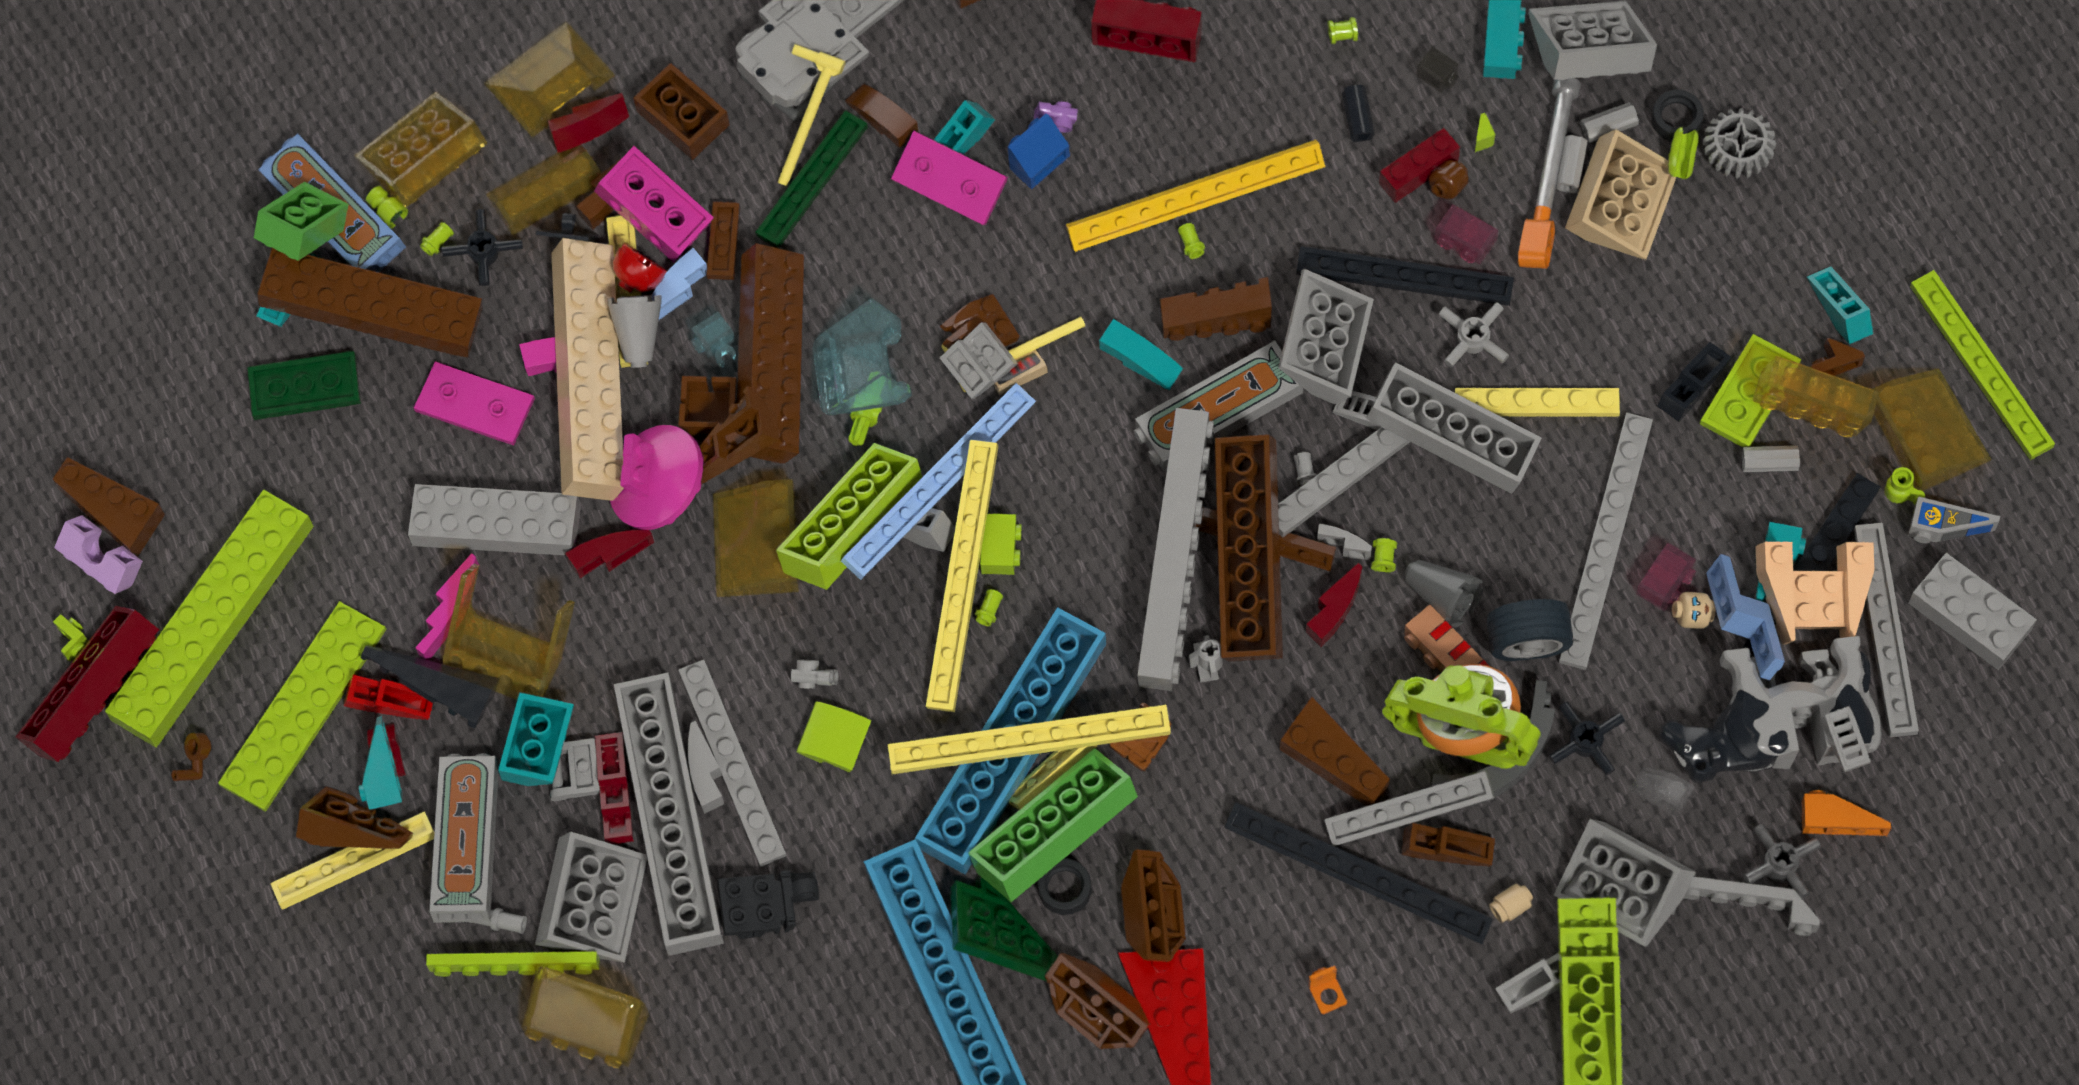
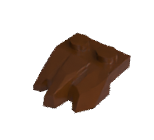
M994 294L968 303L940 326L944 331L952 333L942 343L948 349L958 340H963L981 322L986 323L1004 346L1017 342L1020 336Z

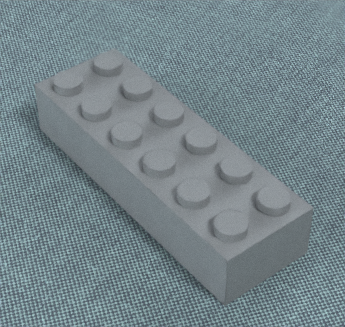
M1396 362L1389 371L1366 417L1367 420L1511 494L1520 484L1542 439L1536 434Z
M415 484L408 536L413 546L565 555L566 552L576 547L581 504L578 496L562 495V493Z

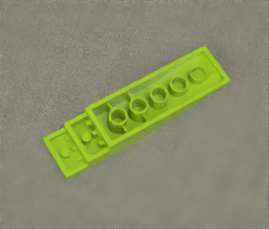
M1616 898L1557 899L1563 1085H1622L1620 959L1618 956V927H1616Z

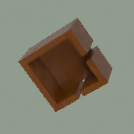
M682 376L680 397L682 404H680L678 427L689 433L694 439H706L718 423H724L731 414L729 411L731 405L737 404L738 383L736 377H712L711 382L714 392H710L707 377Z

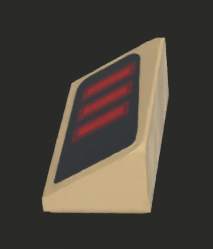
M1036 350L1015 359L1018 364L994 384L999 395L1008 392L1016 383L1021 386L1048 373L1047 365Z

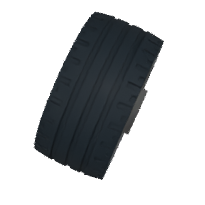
M1554 599L1518 601L1500 606L1487 615L1490 649L1493 657L1496 659L1520 661L1547 658L1563 653L1573 645L1571 617L1568 606L1564 602Z

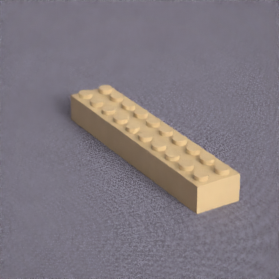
M562 238L552 251L562 495L613 501L624 489L620 486L623 465L618 337L607 298H614L616 303L615 274L612 267L614 259L613 245Z

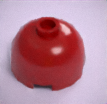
M623 243L613 259L612 267L614 274L620 279L618 285L630 293L634 289L640 292H649L655 289L667 273L660 265L653 260H649L640 254L638 250L626 243Z

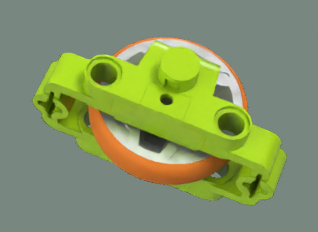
M1450 665L1433 680L1422 677H1412L1407 681L1397 680L1385 699L1386 705L1382 710L1383 715L1393 723L1397 730L1420 737L1422 744L1428 748L1503 769L1511 768L1515 765L1526 766L1541 736L1540 730L1531 724L1526 715L1520 713V698L1514 683L1500 670L1486 665Z

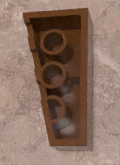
M68 457L53 478L58 489L68 499L86 513L119 545L125 547L137 557L165 516L158 503Z
M1311 697L1280 740V750L1365 806L1379 803L1389 789L1390 779L1318 702Z

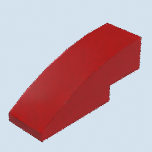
M352 675L344 702L345 707L423 720H429L433 705L432 702L403 684L385 679L376 681L357 675Z

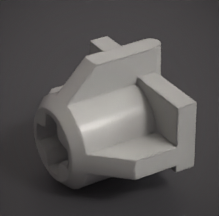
M1207 635L1204 636L1202 642L1193 644L1194 652L1189 655L1190 668H1198L1200 683L1218 680V670L1223 665L1221 644L1214 639H1210V636Z

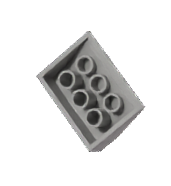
M1626 1L1529 9L1530 20L1543 64L1554 80L1580 77L1590 78L1591 76L1603 75L1614 76L1615 74L1625 73L1637 74L1639 72H1648L1652 69L1657 44Z
M1303 269L1278 368L1310 394L1332 404L1351 397L1374 299L1307 269Z
M1589 819L1554 896L1560 899L1616 898V927H1618V932L1647 947L1684 898L1696 872L1606 822Z
M574 832L561 836L557 844L535 945L558 952H597L600 959L624 963L646 867L647 855Z

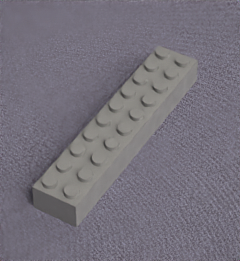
M1176 408L1138 668L1139 687L1172 691L1173 684L1179 683L1180 662L1177 661V657L1183 656L1184 635L1180 633L1181 630L1186 631L1188 614L1187 608L1184 605L1185 603L1190 604L1192 587L1188 577H1194L1196 561L1192 550L1197 551L1199 527H1196V524H1201L1203 515V501L1199 499L1200 497L1205 498L1207 481L1206 474H1203V471H1209L1211 455L1210 448L1207 445L1213 444L1214 421H1209V412L1182 408Z
M669 673L614 684L667 953L670 956L724 944Z

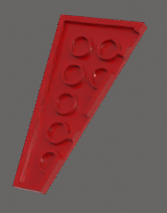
M1203 949L1178 950L1169 962L1144 960L1137 952L1118 953L1134 995L1150 1023L1148 1030L1170 1084L1211 1085Z

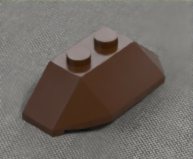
M1136 849L1133 851L1121 885L1126 941L1144 960L1169 962L1186 939L1181 885L1171 868L1164 862L1161 852Z
M1061 953L1045 975L1050 986L1056 1013L1099 1049L1134 1047L1150 1025L1139 1001L1093 964Z

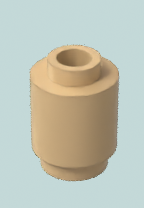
M1515 883L1494 897V902L1489 904V908L1500 923L1510 922L1532 907L1530 901L1533 897L1525 885L1520 887Z

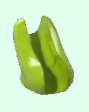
M1680 127L1674 133L1668 162V172L1672 177L1688 179L1692 175L1699 139L1696 130L1683 134L1682 127Z

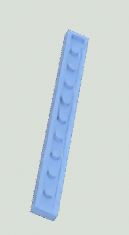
M1016 383L842 558L841 562L861 580L964 476L970 440L996 443L1036 401Z

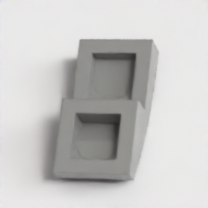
M1319 524L1317 542L1344 546L1343 557L1370 560L1372 546L1366 541L1343 529Z

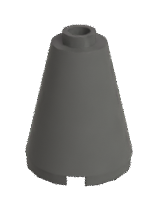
M1419 559L1411 562L1404 573L1406 583L1428 605H1431L1450 626L1455 628L1464 623L1460 619L1467 610L1470 614L1473 613L1483 593V588L1479 586L1483 581L1478 577Z

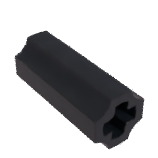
M1350 85L1344 88L1342 97L1351 140L1353 142L1371 140L1375 132L1366 88L1363 85Z

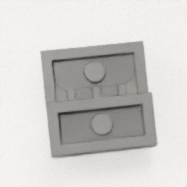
M981 322L963 340H958L940 357L941 361L971 399L976 398L989 389L1018 364L990 327L984 322Z

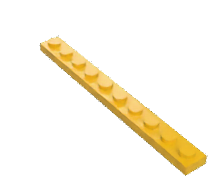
M1313 140L1068 223L1066 228L1072 248L1076 252L1323 168L1325 163L1320 144L1317 140Z

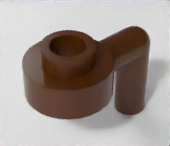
M190 733L185 739L184 749L186 756L192 761V769L173 770L171 774L173 781L200 780L203 777V760L208 757L211 751V742L204 733Z

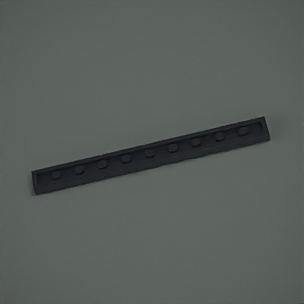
M1235 802L1224 827L1483 945L1495 919L1241 803Z

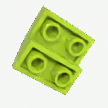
M816 701L796 753L819 763L827 762L842 770L851 772L871 720L850 711Z

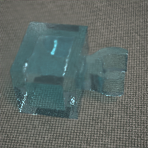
M719 312L691 328L694 338L691 342L699 354L704 352L708 358L715 354L716 362L722 368L725 366L721 358L723 355L729 354L733 360L737 359L735 350L729 346L735 342L734 333Z

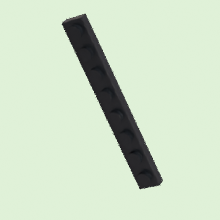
M1300 246L1296 275H1301L1302 270L1307 269L1329 280L1493 304L1499 303L1510 306L1514 277L1303 246Z
M1857 473L1793 571H1827L1837 556V546L1847 541L1855 525L1858 524L1881 486ZM1771 611L1772 618H1773V621H1774V625H1776V622H1775L1773 613H1772V611ZM1748 638L1743 649L1748 648L1750 653L1754 655L1750 639Z

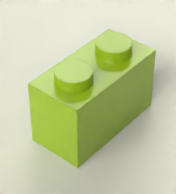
M987 514L981 549V574L1014 575L1015 566H1020L1021 551L1016 550V540L1021 541L1022 524H1017L1016 514Z

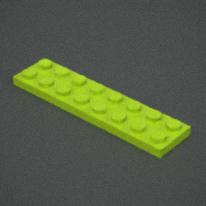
M339 601L218 782L219 786L266 812L348 689L352 675H357L366 660L361 659L365 646L375 647L387 630L386 627Z

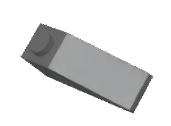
M931 508L903 538L922 547L944 552L955 534V527L944 511Z

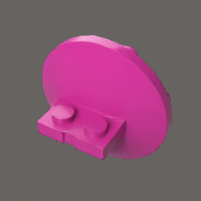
M671 425L655 426L643 431L639 435L633 433L624 436L623 465L620 486L624 489L613 501L610 500L615 514L623 522L640 530L657 529L667 524H672L687 509L701 489L703 456L696 440L686 431Z

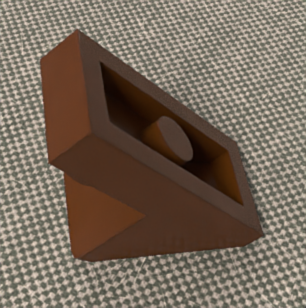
M1826 338L1824 349L1829 359L1823 357L1815 360L1810 366L1808 377L1811 383L1814 384L1861 367L1865 355L1863 351Z

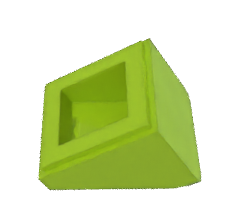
M1485 113L1480 115L1475 152L1489 148L1494 144L1495 133Z

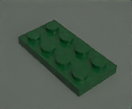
M354 351L247 367L252 417L254 420L361 404L357 359Z

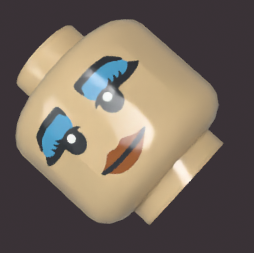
M1683 592L1672 605L1673 617L1677 618L1678 624L1684 628L1703 629L1715 617L1714 601L1705 593Z

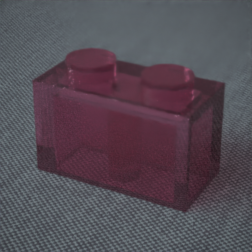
M1452 204L1436 227L1435 240L1443 249H1453L1460 253L1461 258L1466 262H1476L1481 265L1496 243L1499 230Z
M1667 542L1639 584L1636 595L1665 611L1669 604L1672 606L1673 602L1677 601L1682 594L1679 591L1684 583L1689 585L1697 572L1694 570L1696 559Z

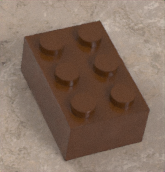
M672 63L633 98L637 113L692 160L730 126L727 111Z

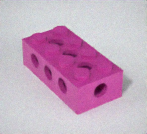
M635 146L599 182L594 191L673 263L699 237L714 218ZM629 183L636 184L639 190L632 189ZM649 201L656 202L659 208L652 207ZM669 219L676 220L679 226L672 225Z

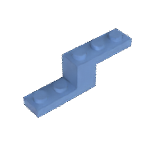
M1720 554L1706 574L1721 630L1750 639L1760 677L1770 680L1782 668L1785 660L1769 604L1740 595L1731 559Z

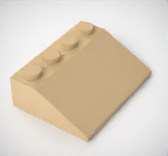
M1616 129L1600 136L1565 229L1586 241L1646 260L1676 177H1672L1668 172L1669 161Z

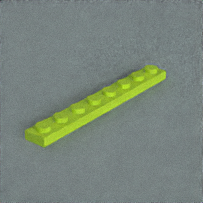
M1935 270L1911 282L1910 288L2027 457L2032 460L2052 449L2055 445L2054 441Z

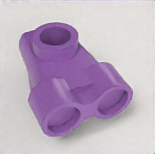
M1038 102V106L1034 111V119L1041 118L1047 113L1060 132H1071L1072 124L1077 120V109L1071 108V104L1068 102H1057L1055 105Z

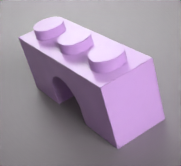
M83 515L66 521L54 548L114 594L130 588L143 561L123 546L108 551L104 555L99 547V537L102 530Z

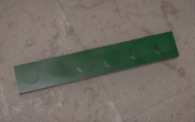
M846 110L756 230V237L775 248H780L867 130L868 125L865 121Z

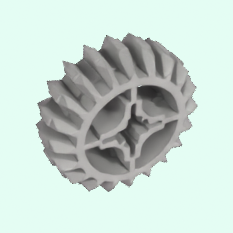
M1741 108L1738 114H1735L1730 109L1727 116L1721 112L1717 119L1711 120L1710 127H1707L1705 130V137L1703 139V146H1705L1704 154L1709 156V164L1717 162L1715 167L1717 172L1722 168L1726 169V177L1730 175L1731 171L1735 172L1737 179L1740 177L1741 172H1744L1747 178L1751 176L1752 171L1758 175L1761 172V167L1766 168L1769 160L1774 156L1773 150L1776 147V142L1773 139L1775 133L1774 131H1769L1770 122L1762 123V115L1757 118L1753 117V110L1748 114H1744ZM1736 128V130L1732 133H1725V135H1721L1724 131L1728 129ZM1738 135H1740V141L1742 145L1741 150H1739V144L1737 141ZM1754 150L1758 151L1750 157L1743 158L1746 153H1754Z

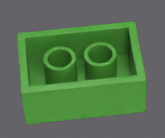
M303 182L258 211L254 238L266 246L286 254L289 258L299 261L344 231L349 204Z

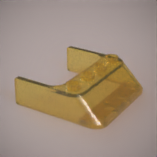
M473 564L461 575L443 655V664L500 678L496 692L518 700L519 693L544 698L562 659L575 602L569 600L558 610L550 643L476 614L472 607V597L479 565Z

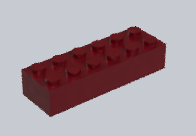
M115 606L15 738L41 758L55 762L65 759L71 752V745L76 738L81 737L87 731L88 723L92 717L98 715L106 705L105 700L108 696L120 688L123 682L121 679L127 671H131L136 667L139 662L138 657L143 650L148 649L155 642V635L159 629L135 609Z

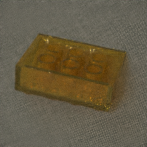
M435 92L354 156L392 197L397 198L405 207H408L430 188L435 187L449 173L458 169L468 158L477 154L487 144V141L474 120Z
M1939 368L1896 378L1870 390L1866 402L1902 466L1912 471L1915 489L1927 490L1992 460Z
M793 479L762 481L713 494L717 597L799 592V579L783 572L776 551L797 528Z

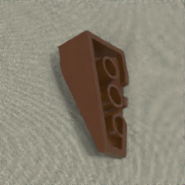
M326 786L300 808L296 838L305 840L311 845L326 847L400 849L413 837V832L390 818H379L375 815V809L369 810V807H361L357 804L358 799L352 795Z

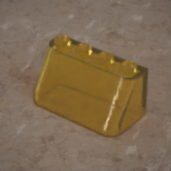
M539 967L533 981L521 1028L525 1031V1036L533 1040L541 1041L543 1037L551 1040V1044L559 1049L567 1050L569 1046L578 1049L577 1053L585 1058L593 1059L594 1056L604 1058V1063L609 1066L620 1068L621 1065L629 1067L649 1013L645 1004L632 996L550 968Z

